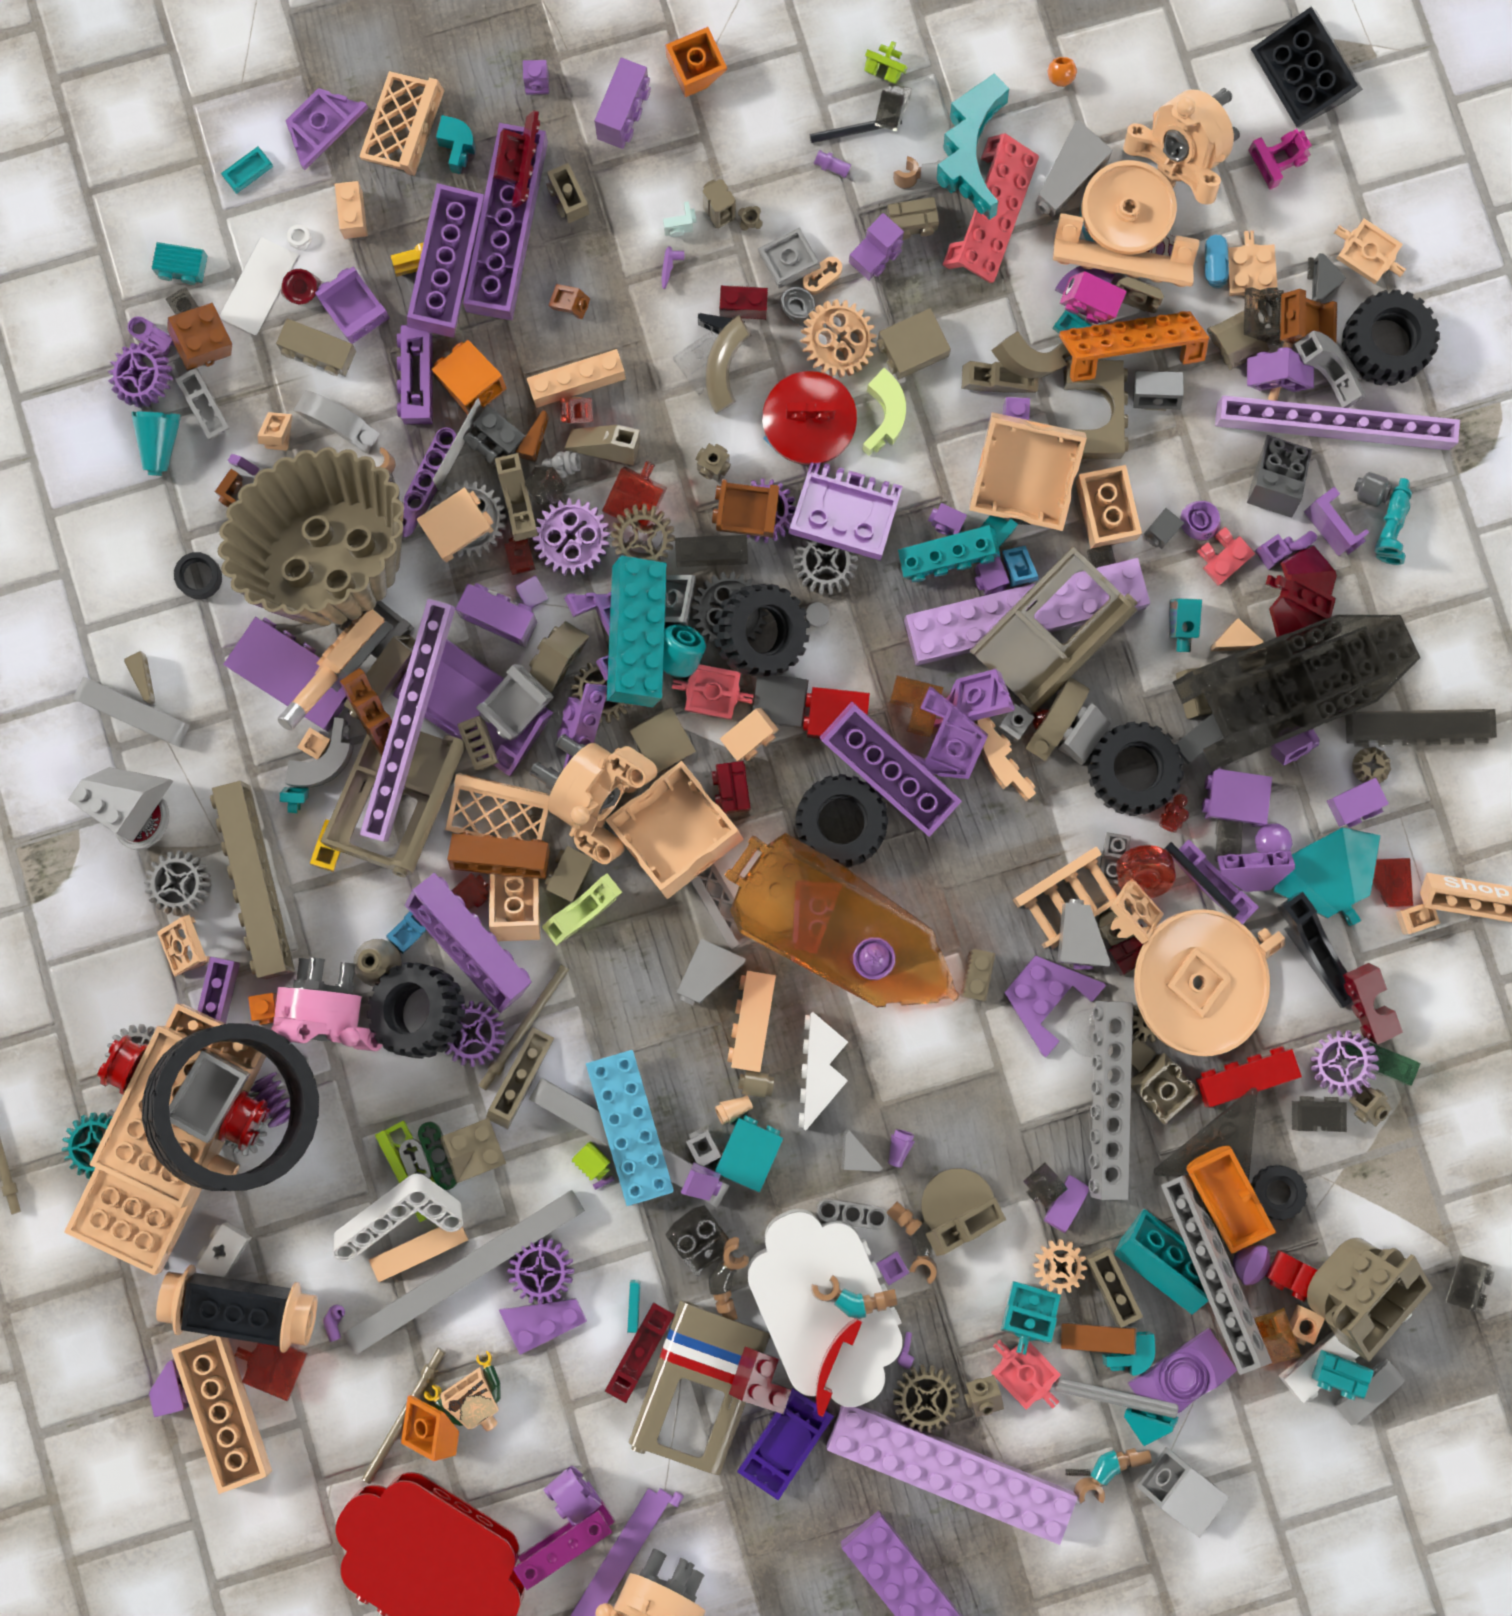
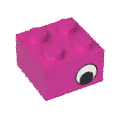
M1084 271L1070 277L1059 304L1066 306V311L1072 314L1080 313L1086 316L1085 319L1087 321L1099 324L1116 318L1127 291Z

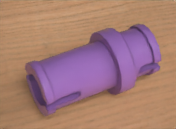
M819 150L814 161L815 165L822 167L821 170H829L843 178H846L852 165L833 157V154L830 152L827 154Z

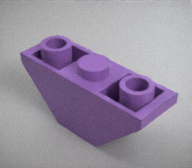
M1291 851L1217 856L1221 875L1244 892L1270 890L1295 869Z

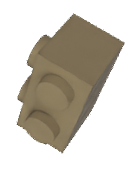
M569 163L548 171L549 183H546L551 197L556 196L558 204L555 205L560 217L565 216L569 224L590 215L588 203Z

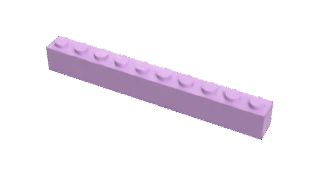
M1222 396L1216 407L1215 426L1450 450L1458 444L1460 420Z
M427 599L360 835L389 842L456 609L452 605Z

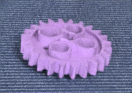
M570 498L567 500V505H563L561 500H558V508L550 504L551 512L542 511L544 520L538 518L536 520L541 527H537L539 536L533 537V542L540 543L534 547L536 552L543 551L538 556L539 559L544 560L547 558L545 566L549 567L553 564V571L555 573L561 568L563 576L567 574L568 570H571L572 575L575 576L578 569L584 575L585 567L593 571V562L601 564L598 556L607 555L602 548L610 547L609 542L604 540L610 538L609 532H603L609 528L608 523L601 524L605 519L604 515L596 516L598 508L595 507L590 511V503L587 502L584 506H581L580 499L576 501L575 505H572ZM569 516L577 518L576 523L572 526L564 523L565 519ZM582 522H586V525L579 529ZM585 532H593L595 537L591 541H585L582 539ZM552 534H559L561 536L560 541L557 543H551L548 540ZM575 534L576 540L570 539L568 541L567 535L573 536ZM564 546L561 553H557V550ZM570 549H576L579 551V554L576 558L569 559L566 556L567 552Z

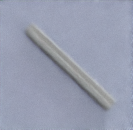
M1058 1378L1056 1381L1055 1390L1057 1392L1176 1418L1178 1414V1405L1175 1403Z

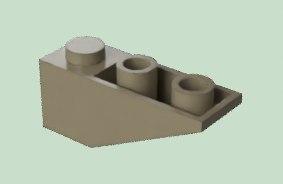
M620 425L571 429L565 450L634 466L640 448V430Z

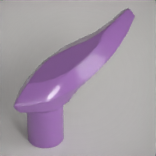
M670 246L665 250L663 262V289H666L670 272L673 268V260H684V251H672Z

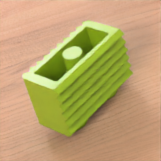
M591 1141L572 1158V1163H575V1166H579V1170H582V1173H586V1177H589V1180L596 1178L599 1181L610 1170L607 1165L611 1161Z

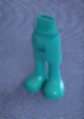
M1400 478L1399 485L1394 488L1391 494L1387 514L1383 518L1386 524L1376 542L1374 550L1377 559L1392 565H1402L1406 558L1405 553L1402 552L1403 544L1397 540L1398 534L1404 526L1406 516L1410 511L1409 499L1412 497V492L1409 489L1410 482L1406 478Z

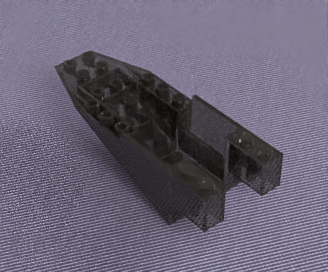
M1334 615L1195 669L1172 683L1182 704L1205 696L1224 737V739L1203 749L1212 771H1215L1378 702L1420 659V655L1401 615Z

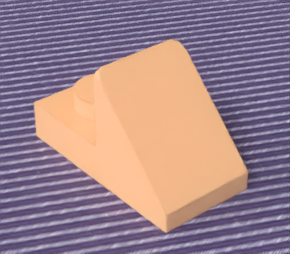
M268 412L258 433V444H264L266 449L288 450L292 414Z
M1423 903L1396 911L1403 935L1412 934L1440 924L1436 909L1425 908Z

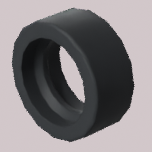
M191 552L182 556L176 563L174 581L177 588L186 596L193 599H206L213 596L219 590L222 583V571L219 564L209 555L201 552ZM195 562L207 564L212 572L210 583L202 589H192L184 580L186 569Z

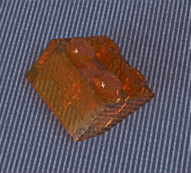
M1284 1308L1253 1317L1272 1363L1269 1365L1301 1357Z

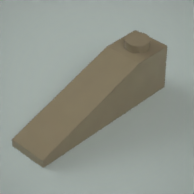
M532 1027L490 1105L486 1118L509 1129L554 1037Z

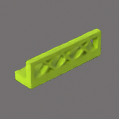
M405 1120L375 1134L399 1183L405 1180L408 1174L400 1153L396 1148H400L401 1145L393 1142L390 1133L402 1127L406 1135L405 1141L414 1139ZM413 1146L412 1148H409V1147H408L407 1150H408V1151H411V1152H415V1151H417V1147H416V1146ZM418 1162L415 1163L417 1172L426 1174V1170L418 1169ZM432 1174L430 1180L436 1184ZM418 1211L415 1212L419 1222L428 1219Z

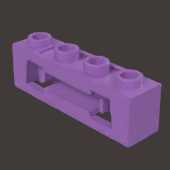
M401 325V333H397V346L401 348V356H397V369L401 371V379L397 380V392L401 394V403H397V415L401 417L404 425L433 424L432 333ZM410 346H412L411 351L413 355L420 356V391L423 395V406L420 394H413V359L410 355Z

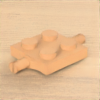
M1365 218L1352 232L1341 225L1335 230L1334 234L1345 240L1343 249L1336 259L1373 284H1376L1382 274L1388 270L1399 277L1406 270V268L1395 262L1397 252L1403 244Z
M1250 230V232H1244L1245 245L1228 248L1229 296L1241 295L1249 297V310L1253 311L1254 309L1256 311L1259 310L1258 296L1276 293L1278 290L1275 245L1254 244V231Z

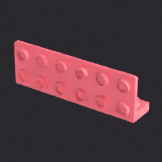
M1006 133L989 137L981 157L987 163L992 162L985 184L998 200L997 215L989 220L975 208L964 241L949 245L942 264L948 269L964 267L989 283L995 281L1039 159L1036 153Z

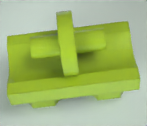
M891 41L889 47L883 44L880 45L878 51L886 53L885 56L869 49L866 51L865 57L867 60L864 71L876 76L881 64L889 67L884 80L893 84L898 82L902 73H906L908 67L891 59L892 56L898 59L902 56V52L895 50L897 42Z

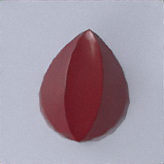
M301 268L293 269L287 272L283 278L281 295L291 303L298 305L306 304L316 296L315 292L318 291L322 281L307 270Z

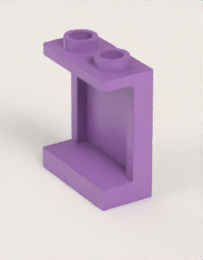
M354 266L350 269L342 270L337 275V278L331 282L323 283L318 288V291L315 292L318 300L349 343H355L389 319L387 311L375 298Z
M1333 487L1315 500L1304 513L1338 556L1344 552L1349 555L1366 542L1363 537L1369 531L1365 529L1357 536L1352 533L1330 504L1340 495L1338 490Z
M1214 769L1205 779V789H1208L1207 798H1204L1202 803V812L1205 813V819L1216 818L1250 823L1252 827H1264L1268 820L1272 777Z

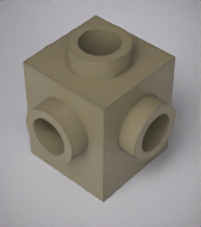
M710 443L706 449L702 447L695 459L698 461L697 470L699 474L706 479H714L717 482L721 475L725 476L731 466V463H729L730 455L727 454V449L719 444L713 446ZM710 457H713V458L716 459L717 461H716V462H710L709 459H710Z
M1363 1084L1361 1086L1363 1092L1361 1094L1356 1092L1349 1102L1356 1111L1354 1115L1361 1122L1366 1124L1368 1121L1376 1127L1387 1118L1392 1108L1386 1101L1388 1097L1381 1090H1374L1371 1087L1367 1088Z
M994 1375L978 1378L966 1383L968 1394H964L968 1409L973 1408L976 1418L1004 1409L1002 1395Z

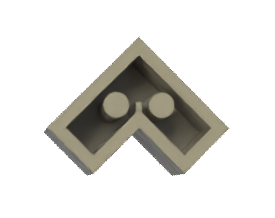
M567 621L559 628L555 626L550 632L548 639L544 637L539 643L537 649L540 652L533 657L529 664L532 667L530 674L547 690L552 692L563 681L570 664L581 654L589 636Z

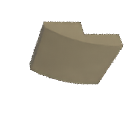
M671 707L629 730L643 756L656 765L657 773L696 752Z

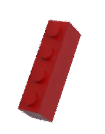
M1284 1046L1269 1050L1270 1055L1262 1057L1261 1053L1247 1057L1248 1062L1238 1064V1061L1225 1064V1069L1218 1072L1215 1071V1068L1201 1072L1202 1077L1195 1080L1204 1106L1210 1108L1301 1078L1302 1075L1293 1049H1284Z

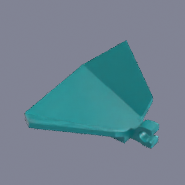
M1342 827L1292 854L1295 869L1275 885L1274 892L1287 899L1296 893L1304 892L1317 910V914L1330 918L1341 911L1348 926L1361 922L1359 915L1351 905L1371 895L1381 835Z

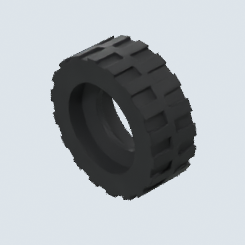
M1282 1165L1266 1166L1267 1168L1259 1170V1173L1253 1177L1254 1180L1251 1186L1268 1218L1286 1220L1287 1218L1295 1217L1294 1215L1297 1213L1299 1214L1302 1211V1207H1305L1306 1197L1308 1198L1307 1186L1303 1181V1177L1297 1174V1171ZM1276 1180L1284 1181L1290 1188L1288 1201L1280 1205L1272 1203L1267 1197L1269 1184Z

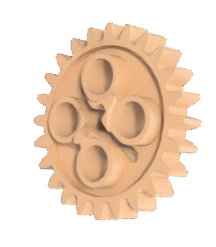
M835 299L832 305L829 301L823 303V307L821 305L815 307L816 312L811 311L808 314L811 319H806L803 322L808 328L801 330V333L807 335L800 340L801 343L807 344V347L802 351L810 352L811 354L807 361L814 359L813 368L822 366L821 372L825 373L829 370V375L832 377L835 376L836 372L839 378L845 376V371L848 376L854 374V370L856 372L862 370L861 365L865 366L869 363L866 358H871L874 355L869 349L876 347V344L872 343L871 340L876 338L877 335L870 333V330L875 326L867 325L870 316L863 318L864 309L858 312L855 311L856 303L848 307L847 300H844L841 305L838 299ZM833 317L840 319L841 327H837L834 324ZM851 332L858 336V343L851 340ZM819 334L826 337V345L819 341ZM837 335H840L841 337L839 340L840 342H837L836 340L838 338ZM837 350H840L844 354L843 361L837 358Z

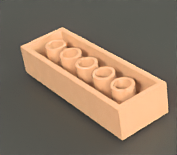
M207 1335L172 1349L171 1351L218 1494L267 1477L272 1472V1468L229 1338Z

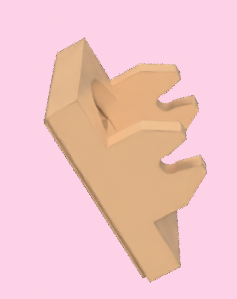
M1131 879L1126 882L1111 906V909L1118 917L1113 920L1110 929H1120L1117 934L1118 938H1128L1134 934L1143 944L1150 939L1164 913L1136 881ZM1125 900H1126V905H1127V907H1130V906H1131V911H1132L1131 913H1132V914H1130V913L1125 909V904H1124V901H1125ZM1138 919L1143 920L1147 927L1142 928L1137 922Z
M190 915L183 916L158 931V936L175 977L206 965L210 959L209 956H205L193 925L196 921ZM178 930H184L185 939L180 937ZM177 941L182 945V952L178 950ZM188 946H190L193 953L191 961L187 955Z

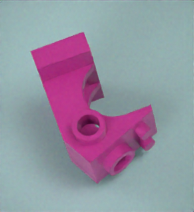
M1297 128L1294 129V131L1282 136V142L1273 147H1267L1262 137L1254 140L1248 151L1269 190L1280 184L1283 179L1282 171L1294 165L1296 168L1302 166L1308 161L1307 157L1311 156L1308 149L1312 145L1304 130L1299 132ZM1285 150L1289 159L1278 163L1274 155Z

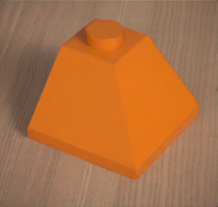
M412 1395L408 1396L401 1444L432 1461L456 1456L459 1430L444 1412Z

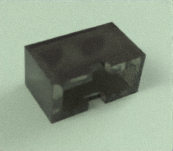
M1299 1096V1101H1292V1130L1317 1131V1126H1321V1131L1347 1132V1102H1339V1097H1324V1101H1314V1096Z

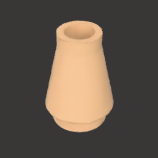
M747 1095L719 1102V1105L715 1107L716 1114L722 1125L726 1123L730 1125L748 1110L753 1109Z

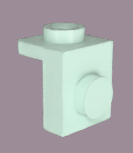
M689 201L684 202L685 215L663 219L665 236L679 237L684 235V233L693 232L692 223H697L694 208L690 209Z

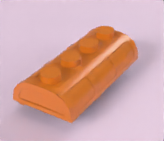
M1230 1146L1213 1149L1188 1164L1186 1169L1231 1254L1276 1233Z

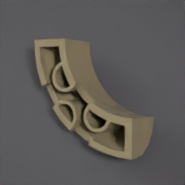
M740 315L731 320L719 333L707 359L706 389L715 414L736 402L730 387V364L738 348L752 336Z

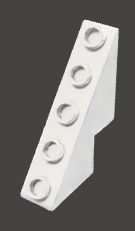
M814 1012L810 1015H805L804 1027L805 1030H809L808 1040L804 1039L803 1054L808 1055L807 1064H802V1078L806 1079V1088H801L800 1103H805L804 1113H799V1128H803L805 1131L848 1081L829 1065L848 1041Z

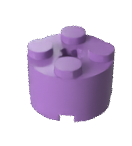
M573 1465L564 1470L543 1490L550 1500H555L557 1503L555 1510L562 1519L567 1518L572 1526H576L602 1505V1501L589 1481L586 1483L581 1478L583 1474Z

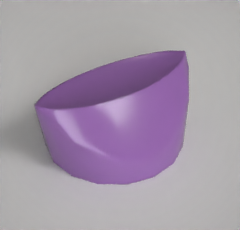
M1247 1246L1237 1251L1233 1259V1269L1244 1285H1253L1261 1281L1270 1267V1254L1266 1246Z

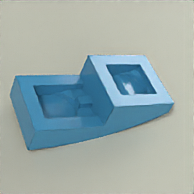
M409 911L404 916V919L386 935V938L404 954L427 930Z

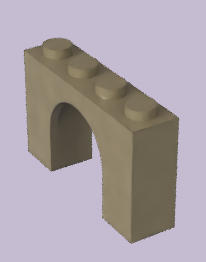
M1067 360V365L1064 366V390L1096 391L1105 397L1111 409L1110 421L1105 426L1092 430L1071 429L1086 433L1087 439L1082 459H1121L1125 452H1128L1129 447L1128 437H1125V429L1128 428V414H1124V405L1128 403V392L1124 391V382H1127L1128 370L1124 368V360H1098L1095 379L1073 382L1070 378L1072 360Z

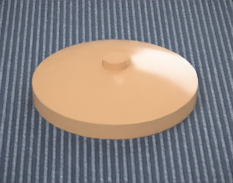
M1124 160L1105 166L1092 177L1082 198L1081 212L1088 233L1100 246L1114 253L1133 255L1149 251L1164 240L1174 223L1177 202L1173 187L1158 169L1144 162Z

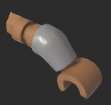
M907 156L906 170L911 172L895 171L893 175L894 183L903 189L913 187L918 179L923 183L939 185L936 178L937 166L942 161L925 163L919 167L918 162L914 158Z

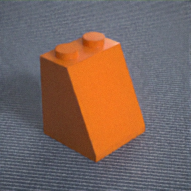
M469 340L465 343H458L452 349L450 355L446 358L438 359L434 364V368L431 369L436 379L467 415L470 413L477 398H479L481 406L484 408L507 389L501 373Z

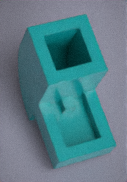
M442 115L436 139L440 147L452 149L448 163L452 173L461 174L462 167L467 165L468 153L475 155L476 146L474 138L466 123L459 119Z
M1150 1331L1136 1332V1354H1102L1103 1364L1106 1367H1110L1111 1371H1123L1125 1366H1128V1373L1132 1376L1142 1374L1152 1365L1155 1358L1154 1334Z

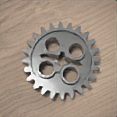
M465 480L464 486L461 488L457 482H455L454 490L447 486L448 494L444 495L439 492L441 501L433 500V503L437 506L465 487L469 493L474 491L480 502L485 504L482 513L487 511L494 522L491 524L494 531L483 534L458 551L459 558H462L464 552H467L469 559H471L473 552H476L481 557L482 549L488 553L490 552L488 545L498 546L495 538L503 539V535L499 530H506V526L501 522L506 521L507 517L500 514L505 511V507L498 506L501 503L500 497L493 499L495 496L494 490L486 493L487 486L485 484L478 489L477 481L473 483L472 487H469L467 480Z

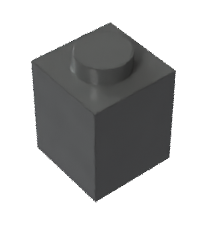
M1165 508L1144 535L1152 546L1162 549L1184 522Z

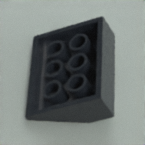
M1312 6L1251 48L1252 53L1297 128L1343 104L1363 90L1319 14Z

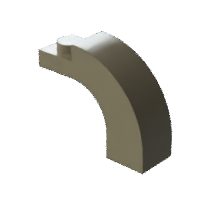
M1018 331L991 350L1005 368L1025 378L1048 376L1066 366L1065 359L1071 355L1063 342L1050 352H1038L1025 342Z
M518 453L495 458L514 540L519 541L538 536L534 512Z
M1070 677L1057 694L1051 709L1025 749L1046 761L1064 737L1063 735L1066 730L1071 726L1090 689Z

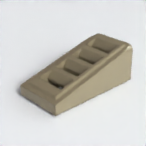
M139 651L125 658L124 662L143 700L152 705L155 703V696L146 654Z
M476 716L457 724L475 771H480L499 763L485 720L480 716ZM478 727L477 730L469 732V730ZM481 735L482 739H479L474 742L472 741V738ZM485 744L486 748L479 751L475 750V748ZM489 754L488 758L481 761L478 760V757Z

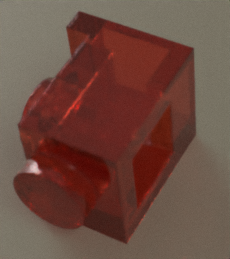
M578 396L560 398L561 422H593L592 398Z
M514 537L510 538L509 543L504 545L512 575L536 570L528 538L515 541ZM516 550H523L521 556L514 555Z

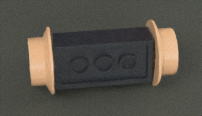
M189 1265L184 1273L169 1271L165 1275L159 1291L156 1318L158 1322L172 1324L175 1335L188 1331L280 1346V1351L285 1353L291 1344L308 1345L315 1324L318 1299L316 1295L302 1293L299 1282H295L292 1288L196 1273L195 1265Z

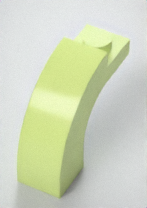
M885 368L876 375L867 387V392L880 403L884 411L883 423L863 443L862 450L868 456L873 451L878 453L886 444L884 440L891 445L895 443L902 431L906 415V400L903 390L894 376Z
M607 873L578 899L553 915L542 928L557 946L609 907L622 891Z

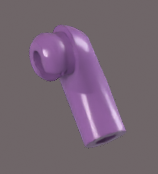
M1308 531L1295 542L1290 536L1286 537L1284 542L1291 552L1304 550L1317 540V535L1313 531Z
M340 1305L330 1307L323 1319L329 1342L341 1338L338 1324L345 1315V1309Z

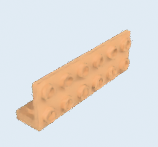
M1060 213L1053 249V260L1058 263L1080 265L1085 269H1101L1111 274L1116 272L1127 274L1132 278L1143 277L1158 283L1164 281L1179 287L1193 286V264L1199 247L1198 239L1176 235L1170 256L1149 252L1133 255L1118 254L1105 249L1097 242L1079 239L1084 218Z

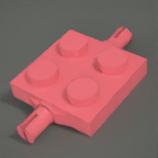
M701 664L698 665L697 670L690 676L688 682L673 679L672 689L686 691L685 711L732 720L734 707L738 701L752 704L754 694L740 692L739 681L741 673Z
M1001 1339L998 1340L997 1343L1003 1350L996 1343L993 1347L1003 1358L991 1371L992 1375L1026 1410L1041 1398L1051 1408H1054L1055 1405L1049 1398L1056 1405L1059 1403V1400L1049 1390L1061 1374L1030 1342L1026 1355H1022L1021 1353H1016L1017 1347L1010 1350Z

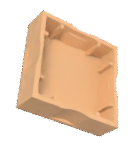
M992 412L969 510L1001 518H1017L1029 524L1063 531L1071 501L1073 481L1078 473L1087 439L1086 433Z
M682 761L658 778L644 793L631 799L605 819L613 832L666 899L674 895L744 840L739 830L722 809L711 800L700 782Z

